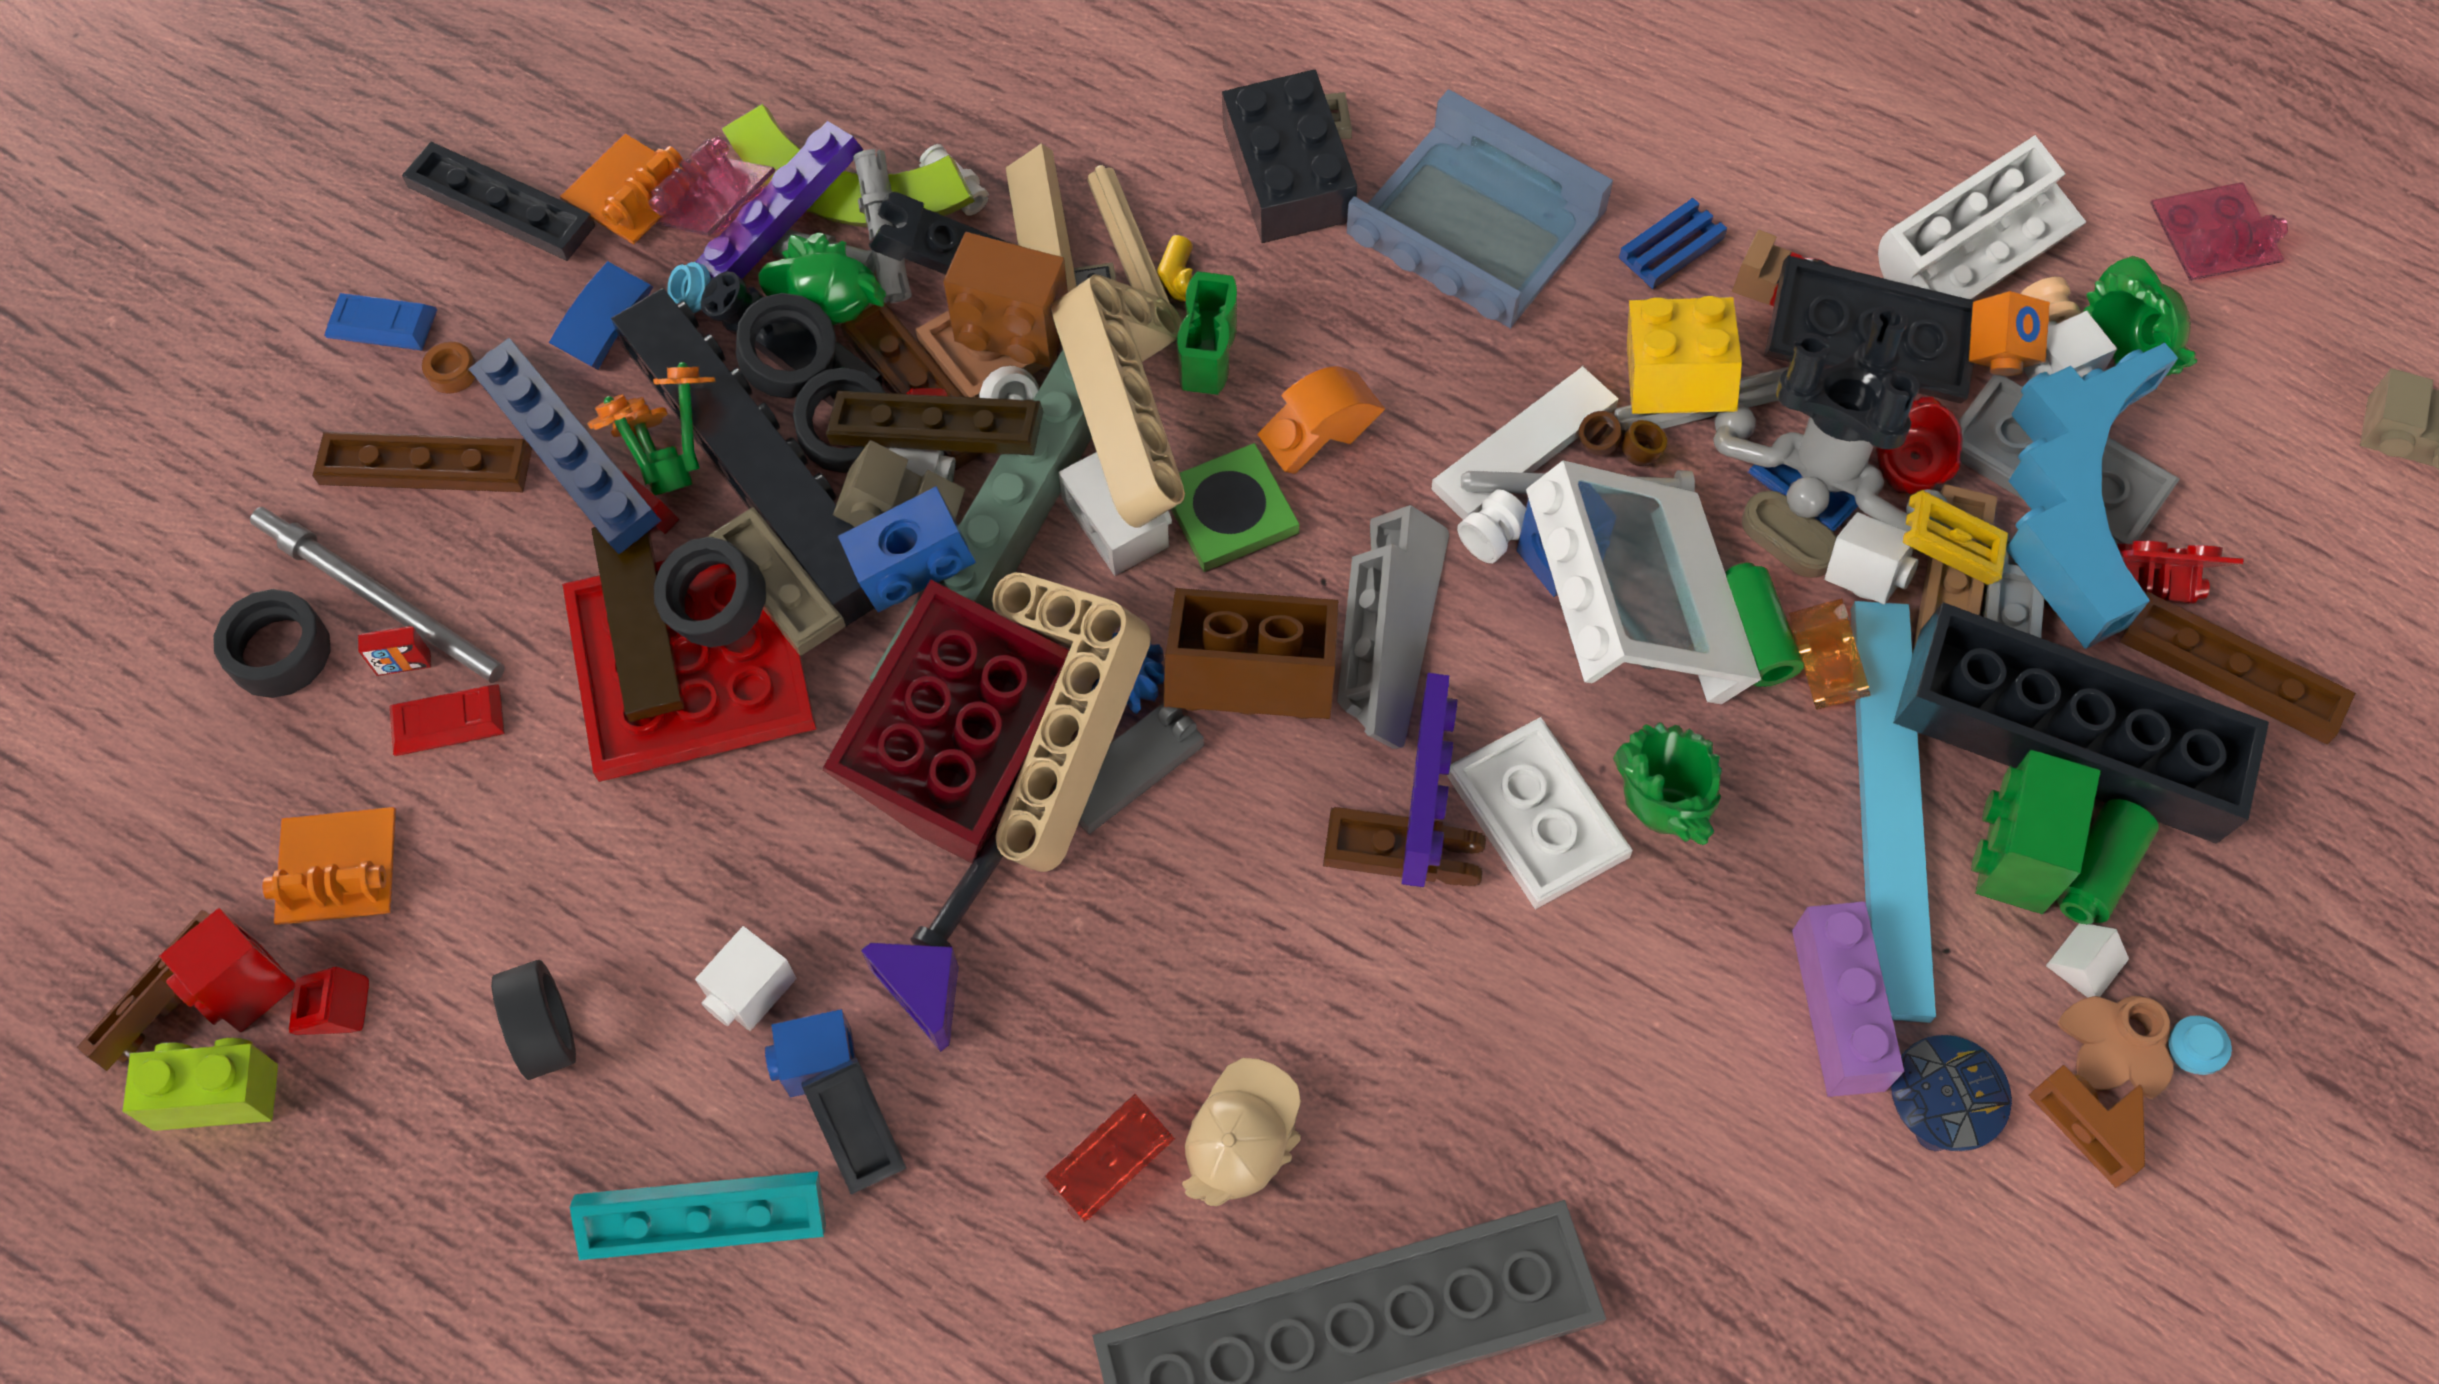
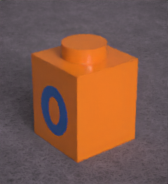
M2012 291L1974 301L1969 362L1990 367V373L1999 376L2020 375L2025 367L2045 363L2050 302Z

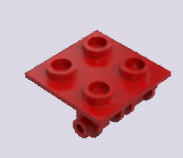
M2133 541V544H2116L2126 567L2145 594L2148 591L2166 601L2185 602L2187 604H2195L2198 599L2205 600L2208 597L2210 583L2207 578H2202L2203 568L2240 565L2244 562L2242 558L2222 557L2223 547L2188 545L2187 549L2168 548V543L2158 541Z

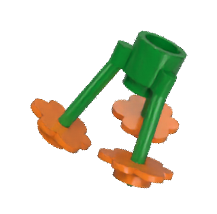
M680 362L678 367L667 368L668 378L653 379L654 384H678L683 454L678 455L675 446L656 450L648 428L661 424L663 422L662 418L667 416L668 412L666 407L650 410L649 406L645 404L646 401L643 397L627 400L624 394L614 397L607 396L604 402L595 407L598 414L597 418L587 423L590 429L594 428V430H597L614 422L612 424L613 429L611 430L612 436H622L640 468L645 485L649 484L655 496L692 485L693 482L689 472L700 468L694 451L690 383L715 382V377H699V367H688L685 362ZM636 435H638L639 440H640V442H641V444H642V447H641L639 441L637 440Z

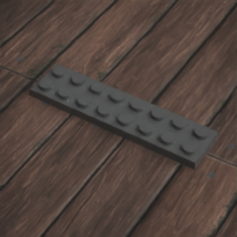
M1562 1200L1094 1334L1092 1337L1104 1384H1401L1602 1325L1607 1319L1566 1201Z

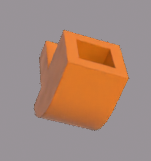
M1339 366L1326 367L1308 374L1290 386L1281 395L1287 404L1257 435L1284 472L1296 474L1330 439L1351 444L1385 408L1358 372Z

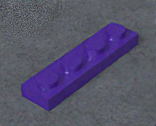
M827 121L820 129L814 131L808 137L802 149L786 165L780 167L774 173L770 183L754 200L741 208L738 217L722 234L707 244L704 253L695 262L707 267L711 279L726 271L734 272L743 279L854 160L853 156L864 149L852 135Z
M1427 674L1401 884L1424 887L1428 865H1440L1444 832L1434 831L1433 826L1434 819L1444 820L1449 786L1438 785L1439 774L1449 775L1453 751V742L1443 741L1444 731H1454L1458 699L1447 698L1450 675Z

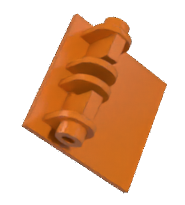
M625 133L561 194L560 198L566 203L590 213L593 220L634 245L699 180L698 177L679 166L683 159L680 153L673 147L668 146L665 150L659 148L653 151Z
M388 807L281 818L278 870L273 873V876L265 877L262 883L265 899H275L273 923L281 925L391 913L396 808Z

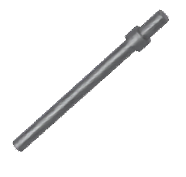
M259 507L252 513L250 523L275 539L277 547L295 560L305 559L404 626H413L422 638L490 683H495L503 675L505 670L503 664L319 544L317 536L299 523L289 524L265 507Z

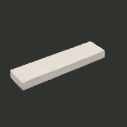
M1582 366L1434 478L1431 489L1463 520L1472 512L1479 513L1482 510L1483 501L1492 493L1467 492L1462 489L1461 475L1467 471L1533 473L1579 437L1580 424L1587 415L1596 411L1611 413L1617 407L1618 398Z

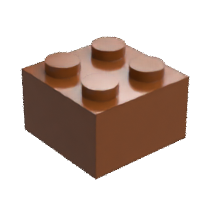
M965 232L943 280L954 341L974 351L987 350L1010 356L1015 361L1023 364L1036 363L1051 367L1061 343L1052 316V303L1068 293L1064 257Z

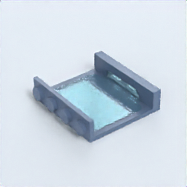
M1448 89L1437 102L1435 127L1368 204L1355 196L1350 200L1348 205L1347 234L1352 236L1360 245L1373 248L1392 259L1401 269L1409 272L1412 271L1433 283L1442 293L1455 296L1476 308L1485 318L1496 320L1511 329L1607 210L1613 180Z

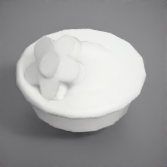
M1004 366L989 374L982 384L979 396L980 398L1033 400L1040 388L1035 378L1027 370L1016 366Z

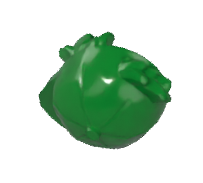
M819 232L811 235L808 239L792 234L789 237L788 250L782 252L785 259L767 263L758 274L759 284L766 296L780 293L803 296L818 304L831 319L832 325L856 319L869 303L883 307L884 298L886 297V291L876 280L872 271L863 263L846 255L847 243L845 241L830 244L826 235Z
M2130 256L2108 267L2099 280L2095 282L2094 291L2086 294L2090 306L2085 307L2083 312L2087 311L2117 348L2112 357L2114 363L2117 365L2122 358L2137 349H2141L2144 353L2166 343L2178 357L2166 376L2180 374L2184 367L2195 365L2198 361L2195 358L2196 353L2186 347L2189 340L2191 321L2189 311L2181 294L2170 286L2162 284L2145 259Z
M1661 722L1657 723L1654 728L1648 724L1643 725L1642 729L1630 735V742L1623 743L1613 757L1616 767L1624 779L1623 789L1626 806L1640 822L1652 831L1659 834L1677 835L1684 842H1688L1691 839L1700 845L1708 843V838L1714 834V829L1709 819L1716 811L1721 799L1719 791L1722 768L1719 766L1720 756L1713 754V742L1709 739L1705 740L1700 734H1695L1690 728L1683 732L1679 725L1669 728Z

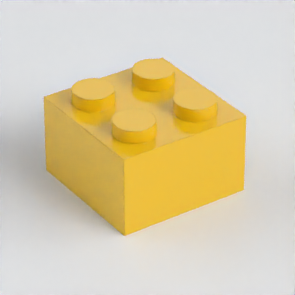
M1704 296L1690 299H1664L1656 297L1647 300H1629L1627 359L1632 414L1736 412L1738 410L1742 358L1733 297L1718 298L1715 296Z

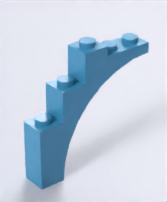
M2166 343L2144 353L2141 349H2137L2122 358L2116 366L2104 372L2101 368L2094 369L2082 378L2071 365L2051 375L2048 372H2042L2023 386L2021 389L2023 396L2011 414L2033 442L2019 454L2018 459L2021 462L2008 481L2031 508V511L2026 513L2016 523L2015 526L2018 531L2006 547V551L2085 649L2128 628L2150 601L2126 567L2109 529L2102 497V457L2109 430L2114 420L2129 405L2157 389L2178 359Z

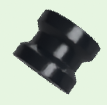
M726 271L715 276L705 287L701 298V308L707 316L713 320L722 321L723 326L728 331L737 335L738 323L747 308L765 296L754 287L746 286L745 281L734 272Z

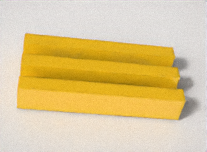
M1924 490L1910 496L1908 506L1914 508V512L1908 514L1906 518V525L1910 526L1911 530L1904 533V544L1987 585L2002 579L2008 539L2007 532ZM1929 516L1932 517V518H1934V519H1936V520H1938V521H1940V522H1942V523H1944V524H1946V525H1948V526H1950V527H1952V528H1954V530H1951V529H1949V528H1947V527H1945V526H1943V525H1941V524H1939V523H1937V522H1935V521L1929 519ZM1974 538V539H1976V540H1978V541H1980V542H1982V543H1984V544H1986V545L1992 547V550L1989 549V548H1987V547H1985V546H1983V545H1981V544H1979V543H1977V542H1975V541H1973L1972 539Z

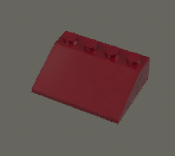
M930 580L826 760L823 771L921 838L972 863L1018 779L1070 650Z

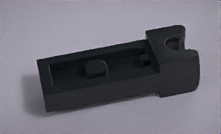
M891 192L886 195L880 204L878 215L882 219L891 222L895 227L887 224L882 225L876 235L870 240L869 247L871 250L895 260L902 261L905 258L946 275L965 232L1003 242L1007 241L924 208L923 202L898 192Z

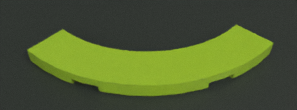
M763 104L722 128L738 156L765 185L770 183L774 173L780 167L786 165L800 151L779 127L770 110ZM950 155L914 170L888 174L893 192H898L923 202L924 208L943 216L975 202L955 160ZM843 171L806 210L811 214L833 222L868 227L865 214L859 210L858 199L862 197L857 173Z

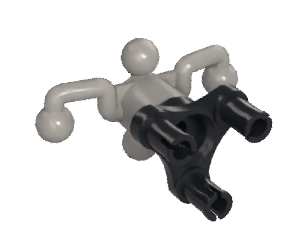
M1881 307L1875 310L1866 342L1861 344L1858 350L1844 362L1823 369L1824 363L1830 352L1829 342L1818 334L1805 333L1799 335L1794 342L1795 347L1789 367L1780 375L1776 397L1783 406L1809 416L1805 433L1789 432L1783 434L1776 439L1771 447L1748 441L1755 431L1756 418L1753 412L1745 405L1738 404L1736 412H1718L1715 418L1716 433L1713 442L1716 450L1725 456L1761 467L1769 468L1786 464L1797 469L1803 478L1797 479L1787 491V504L1790 510L1798 517L1812 518L1820 515L1828 506L1829 492L1846 491L1855 496L1856 504L1865 514L1904 531H1910L1911 527L1906 525V518L1908 514L1914 512V508L1908 506V501L1905 513L1880 498L1878 494L1884 484L1883 475L1876 467L1868 463L1873 446L1881 449H1895L1904 444L1911 427L1909 413L1915 396L1920 389V383L1917 378L1909 373L1896 371L1900 360L1897 349L1908 324V318L1901 310L1897 313L1893 326H1890L1889 323L1895 308ZM1924 490L1948 503L1947 499L1939 491ZM1929 516V519L1944 525V523Z

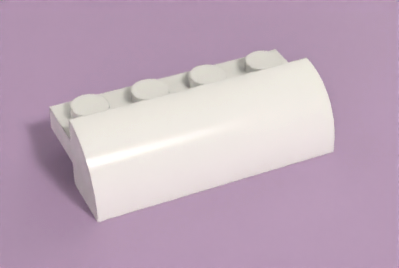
M2036 135L1889 229L1882 237L1878 249L1879 264L1884 279L1966 299H1975L2077 231L2086 223V220L2056 184L2066 173Z

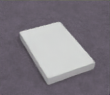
M1541 717L1452 763L1447 777L1535 909L1629 859L1632 854V848Z

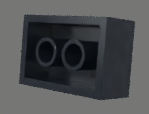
M1316 69L1222 91L1223 129L1261 243L1347 223L1348 205L1354 196L1357 197V183Z

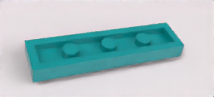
M819 1171L574 1194L569 1207L579 1260L824 1237L826 1228Z

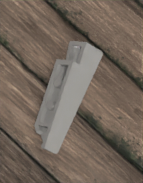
M1411 505L1372 518L1370 521L1371 551L1352 557L1337 699L1338 704L1347 713L1356 717L1366 728L1364 732L1368 736L1392 749H1399L1405 745L1449 539V531L1445 526Z

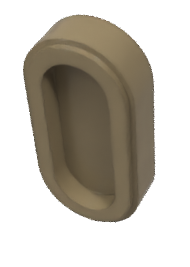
M1763 491L1752 496L1747 502L1742 515V526L1745 533L1796 574L1808 578L1825 575L1837 538L1833 531L1815 517H1798L1790 510L1787 504V496L1782 493Z

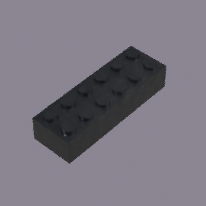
M1944 602L1919 632L1893 722L1894 724L2009 767L2017 768L2029 751L2034 750L2100 770L2095 799L2103 802L2111 799L2130 801L2146 809L2154 816L2157 822L2215 844L2249 820L2269 725L2268 721Z

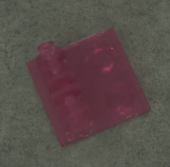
M715 137L712 141L705 139L689 155L691 159L685 158L681 164L684 171L680 168H675L671 173L672 175H668L651 191L653 197L648 203L657 214L662 216L656 222L658 225L710 236L723 230L730 223L731 215L744 202L755 198L763 190V183L776 170L770 166L728 159L726 155L730 152V149L724 140L719 137Z
M2243 182L2154 199L2150 202L2189 281L2282 263L2284 261L2277 244L2280 238L2285 237L2288 233L2286 220L2284 218H2277L2273 214L2262 218Z

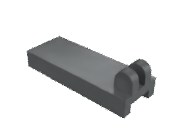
M1163 703L1110 744L1079 821L1081 827L1089 835L1204 747V737L1197 730V724L1189 716L1183 715L1182 708L1164 707Z

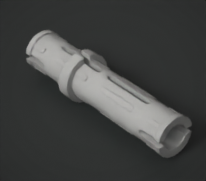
M875 149L864 150L853 156L861 188L862 198L858 199L859 210L865 214L870 236L869 240L876 235L882 225L887 224L895 227L891 222L882 219L878 215V209L888 193L893 192L888 178L885 151L880 149L877 152ZM871 250L878 282L886 291L884 302L896 303L911 298L912 293L907 278L905 259L903 258L902 261H898Z

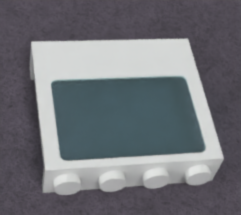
M1564 460L1526 489L1584 682L1594 683L1622 663L1627 662L1696 674L1699 676L1707 702L1723 704L1761 680L1698 493Z

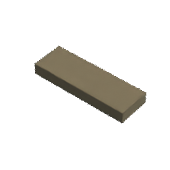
M754 507L708 535L709 537L729 541L758 565L766 582V601L763 610L800 656L846 627L843 617Z

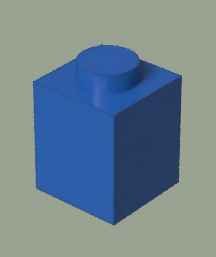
M842 1009L771 1024L774 1045L765 1046V1057L771 1081L780 1080L790 1098L805 1094L801 1085L802 1082L856 1057L851 1026Z

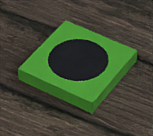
M1255 443L1179 473L1185 496L1184 500L1171 510L1203 572L1299 534L1300 524Z

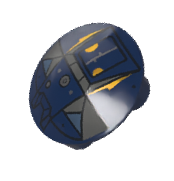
M1936 1035L1917 1041L1901 1055L1904 1072L1891 1085L1892 1099L1901 1120L1916 1135L1918 1142L1923 1147L1935 1152L1942 1150L1955 1152L1971 1151L1990 1143L2004 1129L2011 1112V1089L2002 1067L1984 1048L1961 1037Z

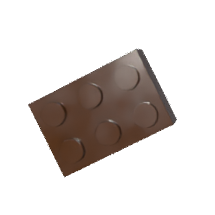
M1175 588L1165 652L1164 707L1184 708L1191 711L1239 712L1245 715L1293 716L1300 719H1331L1339 600Z

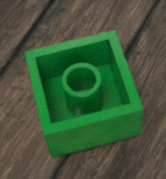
M2034 750L2029 751L2017 768L2010 766L2004 775L2000 791L1992 789L1984 806L1982 821L1990 825L1987 839L1979 841L1972 860L1971 870L1979 873L1975 894L2043 915L2081 873L2100 770Z

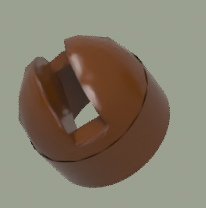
M1596 411L1590 413L1582 420L1579 427V437L1583 447L1591 454L1597 456L1609 455L1621 443L1622 429L1618 419L1613 414L1606 411ZM1608 427L1613 429L1599 446L1593 445L1602 437Z
M1638 420L1632 423L1624 434L1621 450L1628 457L1627 460L1632 465L1648 466L1661 456L1667 447L1668 441L1666 434L1658 425L1651 421ZM1648 444L1650 446V449H1647L1644 446Z

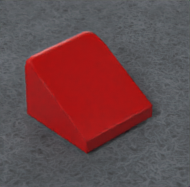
M337 966L298 977L295 982L289 1033L294 1035H315L361 1031L364 1027L369 978Z

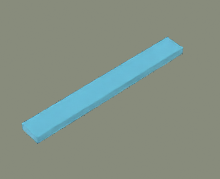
M1855 601L1850 609L1866 907L1892 1020L1931 1023L1936 1017L1918 733L1893 723L1912 660L1909 604L1885 603L1884 605L1879 602Z

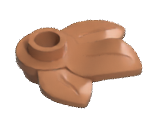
M2092 996L2071 1005L2060 1016L2058 1026L2068 1035L2083 1043L2077 1054V1075L2087 1080L2095 1091H2108L2130 1080L2134 1087L2139 1084L2142 1085L2144 1096L2154 1099L2170 1083L2173 1075V1063L2165 1047L2170 1036V1019L2164 1007L2157 1001L2142 996H2130L2115 1003L2101 997ZM2129 1019L2141 1022L2145 1028V1035L2136 1033L2131 1028Z

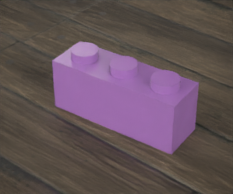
M1854 902L1807 907L1792 933L1827 1096L1886 1092L1901 1076L1904 1068L1866 903Z

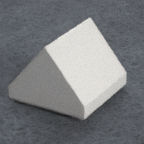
M2079 923L2047 963L2046 967L2087 998L2092 996L2100 997L2129 958L2117 929Z

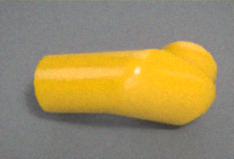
M1174 235L1168 242L1157 269V274L1172 298L1186 301V290L1193 277V270L1185 266L1193 249V244L1184 236Z

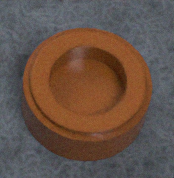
M452 341L443 342L435 345L425 354L422 360V371L433 389L441 393L452 394L463 391L474 382L476 377L469 368L476 361L471 351L465 345Z

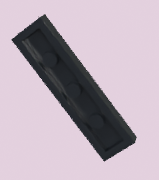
M432 141L402 174L409 189L565 261L570 259L595 227L590 213Z

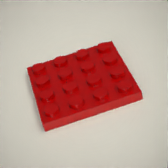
M665 560L656 562L658 572ZM718 564L710 566L700 572L691 582L685 596V612L691 619L696 621L708 620L722 612L731 601L736 588V574L729 565ZM600 575L562 584L592 769L598 782L817 729L802 658L764 610H762L759 620L746 635L728 645L707 647L695 644L669 626L685 709L630 722L624 710Z

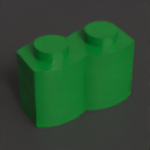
M1197 271L1187 286L1186 317L1180 325L1177 336L1178 375L1183 391L1218 395L1227 382L1229 376V348L1232 346L1237 332V285L1232 275Z

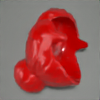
M1932 396L1920 397L1914 400L1909 413L1911 427L1907 439L1902 446L1895 449L1876 448L1879 469L1882 471V475L1888 484L1892 485L1898 493L1914 495L1921 490H1933L1937 484H1944L1953 479L1961 467L1962 428L1953 412L1942 406L1940 401ZM1915 453L1918 455L1919 458L1917 460L1912 459L1911 454Z

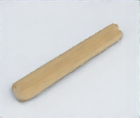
M1103 165L1095 167V171L1088 175L1087 181L1130 286L1162 297L1169 302L1114 169L1105 168Z

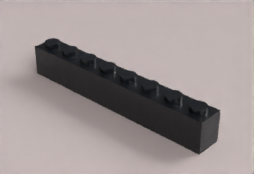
M662 288L613 316L611 320L623 348L679 420L678 384H654L653 379L668 378L667 368L678 367L680 362H685L688 367H699V377H715V382L690 383L694 440L748 509L754 507L843 617L846 627L875 609L858 583L839 540V535L855 527L833 515L836 508L834 500L837 498L831 485L820 472L813 476L805 465L808 464V460L794 438L790 437L784 440L777 430L780 429V425L768 405L764 402L756 405L750 397L753 394L752 389L738 368L731 371L728 370L723 363L726 360L725 355L716 340L710 334L702 337L697 331L699 324L689 306L684 301L676 304L666 290Z

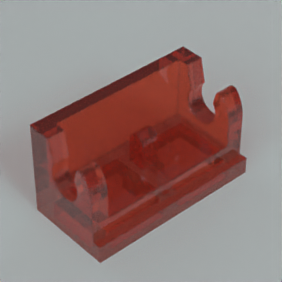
M1134 1094L1054 1166L1040 1182L1050 1194L1057 1195L1067 1206V1211L1071 1217L1077 1221L1081 1219L1085 1223L1171 1144L1175 1138L1142 1100Z

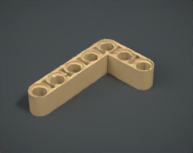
M1094 274L1052 303L1051 311L1117 512L1127 524L1134 528H1141L1179 505L1185 496L1183 483L1142 365L1143 361L1177 340L1182 320L1175 308L1164 298Z
M1014 572L1001 579L994 589L992 602L996 613L1052 642L1070 647L996 833L997 848L1004 857L1035 871L1046 872L1053 870L1061 864L1068 851L1148 652L1151 633L1145 621L1112 600L1029 574ZM1074 614L1073 619L1068 623L1071 615ZM1121 626L1117 636L1112 639L1115 630ZM1100 677L1098 685L1091 691L1095 680ZM1077 729H1079L1077 737L1070 744L1072 735ZM1057 781L1055 791L1049 796L1051 787ZM1036 833L1035 842L1028 849L1029 841Z

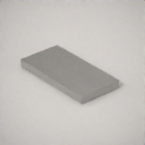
M1993 375L1958 421L1962 428L1963 438L1960 461L2022 499L2008 480L2021 462L2018 459L2019 454L2033 442L2011 415L2023 396L2021 393L2023 387L2005 376ZM2108 437L2102 457V497L2109 529L2116 544H2133V541L2139 539L2180 479Z

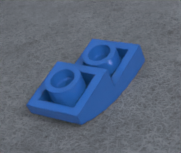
M607 261L576 298L548 343L599 370L618 336L611 318L648 297L653 286Z

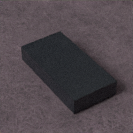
M857 1057L801 1083L851 1195L906 1169L904 1160Z

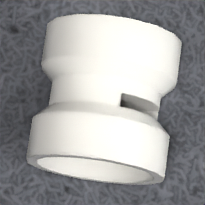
M1497 489L1483 501L1482 510L1479 513L1472 512L1458 524L1457 531L1459 537L1474 556L1486 563L1493 564L1507 551L1510 540L1519 539L1526 507L1511 493Z

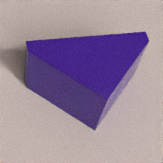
M869 943L861 951L870 971L940 1052L950 1045L959 969L953 948Z

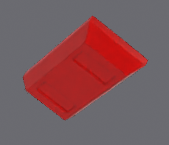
M499 684L389 706L394 756L505 734Z

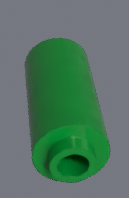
M1741 563L1729 568L1725 572L1761 677V680L1753 685L1757 687L1773 686L1795 677L1803 670L1804 662L1768 569L1762 566H1754L1753 563Z
M2111 799L2104 803L2088 832L2081 873L2056 899L2060 905L2061 912L2074 922L2086 925L2108 921L2159 830L2158 822L2151 813L2143 807L2126 800Z

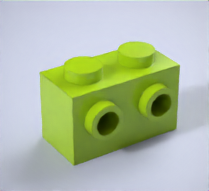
M223 1038L216 1040L213 1047L193 1048L183 1043H161L155 1046L154 1051L130 1053L122 1112L153 1131L273 1121L278 1064L256 1048L253 1042L242 1038Z

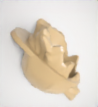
M1242 1058L1226 1067L1213 1086L1208 1099L1192 1120V1125L1186 1139L1185 1156L1191 1177L1183 1181L1182 1185L1186 1189L1185 1194L1188 1197L1201 1199L1207 1205L1216 1207L1229 1199L1247 1197L1263 1189L1270 1179L1277 1174L1281 1166L1291 1161L1292 1155L1289 1152L1300 1142L1301 1137L1295 1131V1122L1301 1100L1298 1085L1286 1072L1274 1064L1252 1058Z

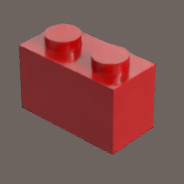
M220 908L216 909L159 955L162 961L174 973L166 980V983L189 1007L194 1005L213 1025H216L223 1019L240 1033L295 988L294 980L265 947Z

